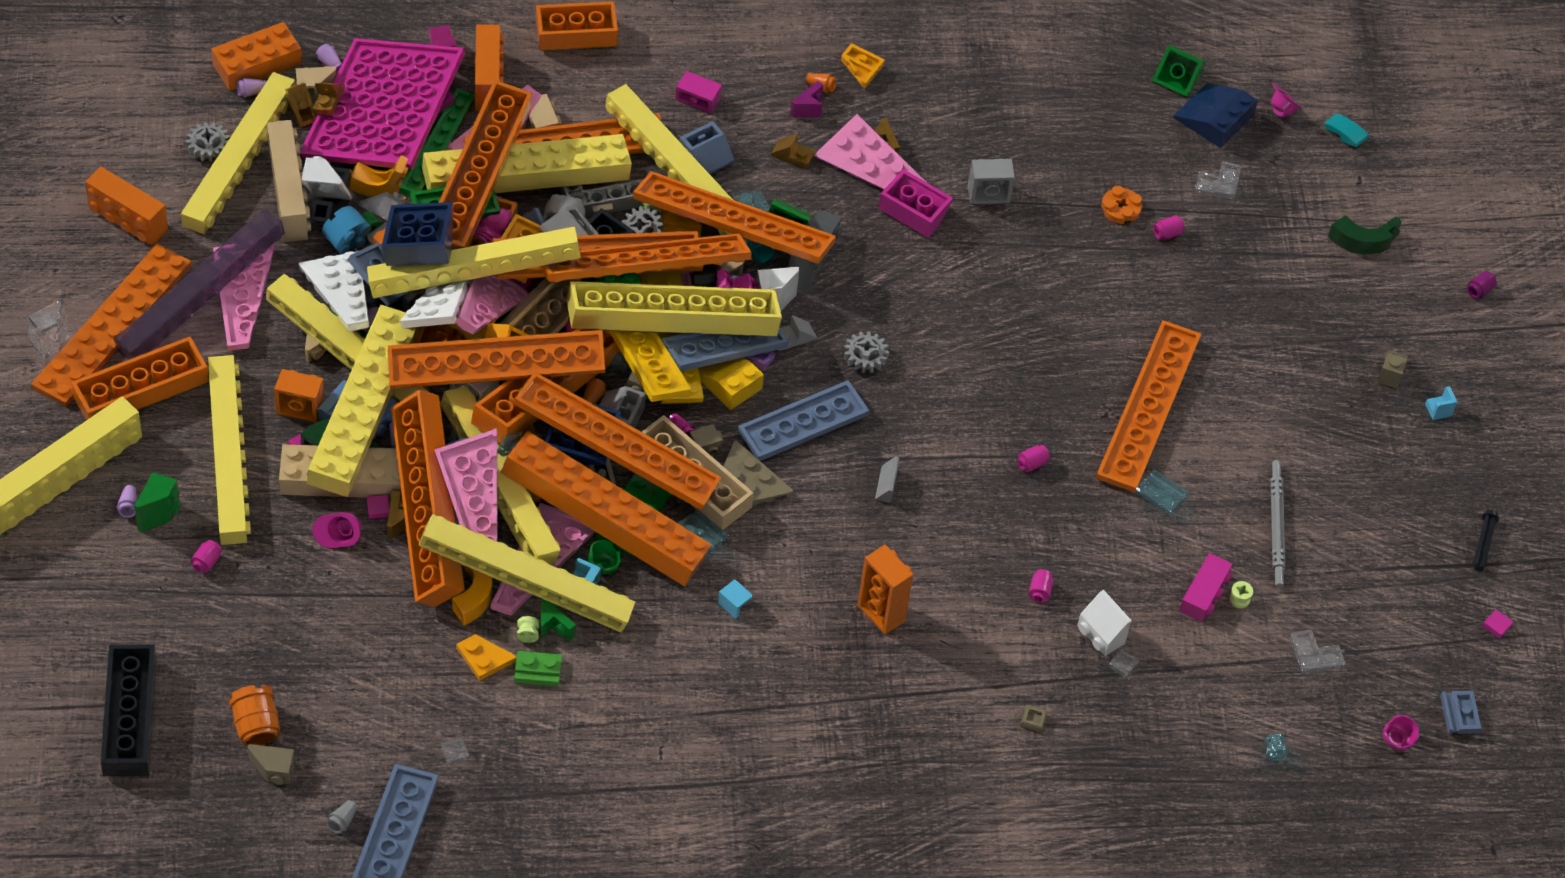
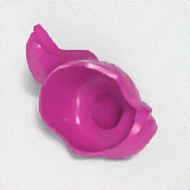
M500 209L499 214L491 215L480 221L473 237H478L485 244L492 243L494 238H501V235H503L512 221V211Z

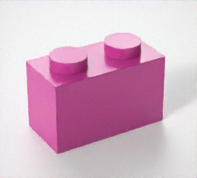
M686 71L676 86L675 100L711 114L721 98L722 85Z

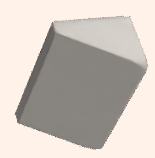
M897 456L881 467L875 496L876 501L886 503L892 501L900 459Z

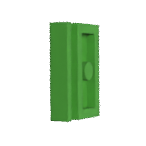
M517 651L514 683L559 687L562 655Z

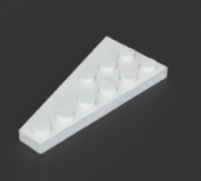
M346 252L341 255L326 256L321 259L298 263L300 271L305 273L308 281L312 282L315 290L330 305L331 310L334 313L336 312L339 320L348 331L370 327L364 279L347 261L349 256L356 252Z
M471 280L426 289L422 297L416 300L414 306L400 320L402 328L455 324L457 321L455 316L460 312L459 306L463 304L468 290L467 284H470Z

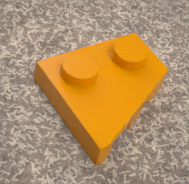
M852 43L841 55V61L863 88L868 86L885 63L884 59Z
M667 210L662 211V218L664 220L661 223L665 225V228L661 229L662 232L697 231L698 238L701 237L702 224Z
M476 634L456 644V649L479 681L516 662L514 654Z

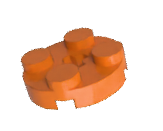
M1114 186L1112 190H1109L1103 196L1101 208L1104 210L1105 217L1112 222L1124 224L1125 221L1130 220L1133 222L1140 216L1142 197L1129 189ZM1119 204H1124V205H1125V206H1123L1122 208L1118 207Z

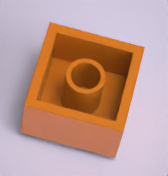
M282 369L274 388L276 414L317 423L319 420L318 408L325 401L323 378L316 375L298 373L294 370Z

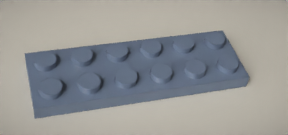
M780 329L777 336L684 333L661 339L680 372L787 348L789 340Z
M848 380L739 425L738 432L753 455L759 461H762L869 416V410Z
M399 764L394 765L352 878H403L437 786L439 775Z

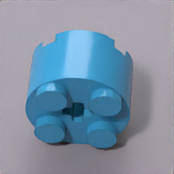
M352 206L343 207L334 213L336 217L332 221L328 219L322 228V233L340 254H345L349 249L355 247L361 248L366 243L365 238L371 230V226Z

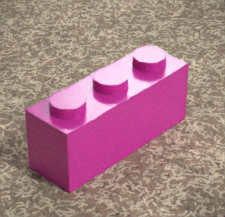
M1209 553L1185 594L1179 611L1200 622H1203L1207 615L1211 616L1216 606L1213 604L1214 601H1219L1223 595V585H1228L1231 581L1233 573L1230 571L1233 564Z

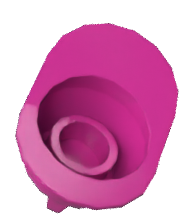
M1272 83L1275 93L1271 99V105L1275 114L1280 117L1285 115L1291 116L1298 108L1302 109L1284 89Z
M333 513L320 516L314 522L312 531L315 540L321 546L338 548L354 545L360 538V530L363 524L351 513Z

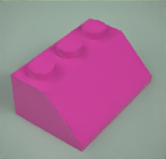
M902 169L881 192L878 209L929 238L940 226L953 201V197Z

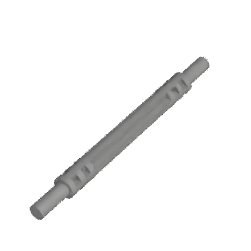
M1274 460L1272 462V478L1270 479L1272 567L1275 570V587L1283 588V570L1286 568L1283 478L1281 477V462Z

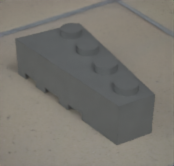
M819 209L809 227L839 238L843 226H840L842 217ZM828 252L819 264L797 256H790L788 268L799 267L797 290L808 293Z

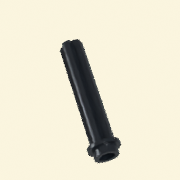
M1486 510L1482 514L1484 521L1473 564L1475 570L1483 571L1486 567L1495 523L1499 521L1498 513L1494 510Z

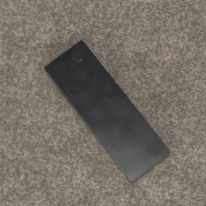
M155 644L109 645L100 761L103 777L149 776L157 664Z

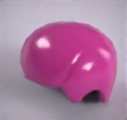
M1397 715L1383 729V739L1388 746L1396 751L1409 749L1419 738V727L1415 720L1409 716Z

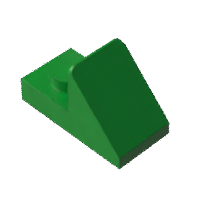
M542 599L541 638L554 628L559 636H564L568 641L576 636V624L549 601Z

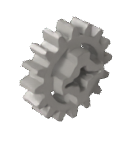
M204 122L202 127L197 124V129L191 128L190 134L186 135V147L189 154H193L195 159L200 156L201 161L208 158L212 162L213 157L217 159L230 139V135H228L227 129L223 130L222 125L215 127V122L211 126L207 122Z
M640 206L639 211L632 208L633 213L631 215L626 213L628 219L621 221L631 228L633 233L662 232L661 229L665 228V225L661 223L664 220L662 216L659 215L656 209L653 210L650 206L646 210L643 206ZM647 216L653 218L654 221L649 220Z
M861 331L858 337L852 334L851 339H847L846 345H844V360H848V366L855 365V371L861 368L862 373H865L866 369L873 373L874 368L881 370V365H886L889 356L888 344H884V338L878 339V334L871 336L870 331L867 332V335H864Z

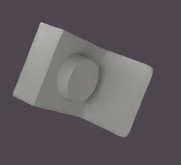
M791 316L790 325L779 328L789 340L788 347L778 349V351L817 340L810 323L796 316Z

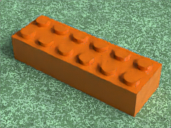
M187 337L72 381L71 386L73 397L87 421L122 396L138 410L208 383L209 374L208 367L192 338Z

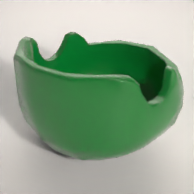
M595 541L590 547L588 561L600 567L601 574H610L615 572L621 565V552L615 550L614 543L611 541Z

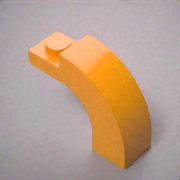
M401 155L394 167L389 170H376L358 162L352 171L349 189L370 197H389L397 194L408 174V167H406L408 158Z
M461 564L473 583L468 590L452 598V611L463 626L480 617L490 604L492 598V577L481 572L476 573V570Z

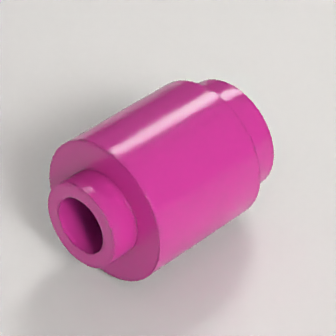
M1177 215L1159 220L1153 225L1156 238L1162 240L1182 235L1185 229L1183 220Z
M1035 445L1019 453L1017 463L1021 470L1031 472L1045 465L1050 460V454L1044 445Z
M212 540L202 543L190 560L193 569L199 573H208L221 556V547Z
M1040 569L1032 576L1028 595L1033 601L1043 603L1050 599L1054 582L1051 572Z

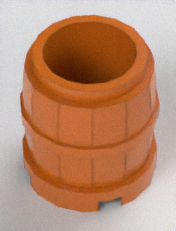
M250 685L234 691L232 699L228 698L229 706L233 711L234 727L237 730L239 740L246 747H248V744L268 745L279 737V714L275 707V697L271 686L262 685L263 689H256L255 685Z

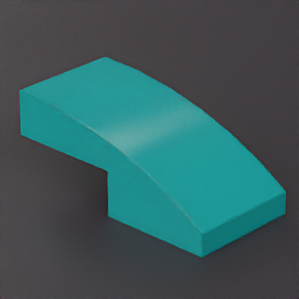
M1338 113L1324 123L1326 130L1339 134L1341 142L1354 147L1359 146L1369 138V134L1364 129Z
M743 238V240L747 241V246L751 251V259L759 265L777 255L773 248Z

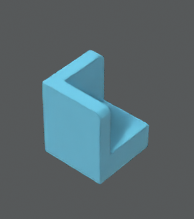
M1449 386L1445 387L1442 396L1427 399L1425 405L1432 420L1452 417L1457 400Z
M578 558L573 575L583 577L597 585L601 579V568Z
M734 579L719 591L718 604L737 619L740 616V608L752 599V594Z

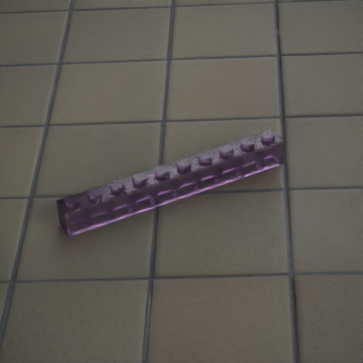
M264 208L114 339L117 351L130 360L148 353L156 346H159L167 336L175 332L183 322L190 319L199 308L206 305L215 294L221 292L231 280H234L256 258L265 253L272 244L282 238L285 234L282 221Z

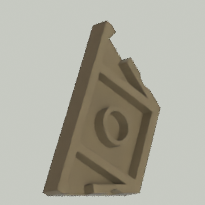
M737 440L734 441L723 467L754 493L752 506L758 505L761 502L774 501L776 497L786 495L788 498L793 495V489Z

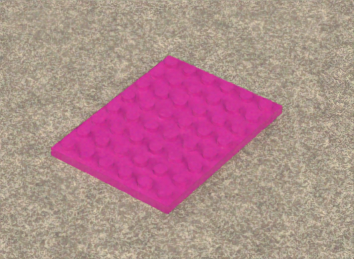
M354 38L333 82L345 84L342 96L333 116L317 115L300 150L301 159L319 156L329 162L349 164L360 162L369 166L392 168L402 155L408 158L406 167L409 170L413 169L465 55L464 48Z

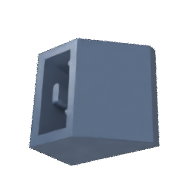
M713 121L680 137V143L709 174L725 168L735 161L724 133Z

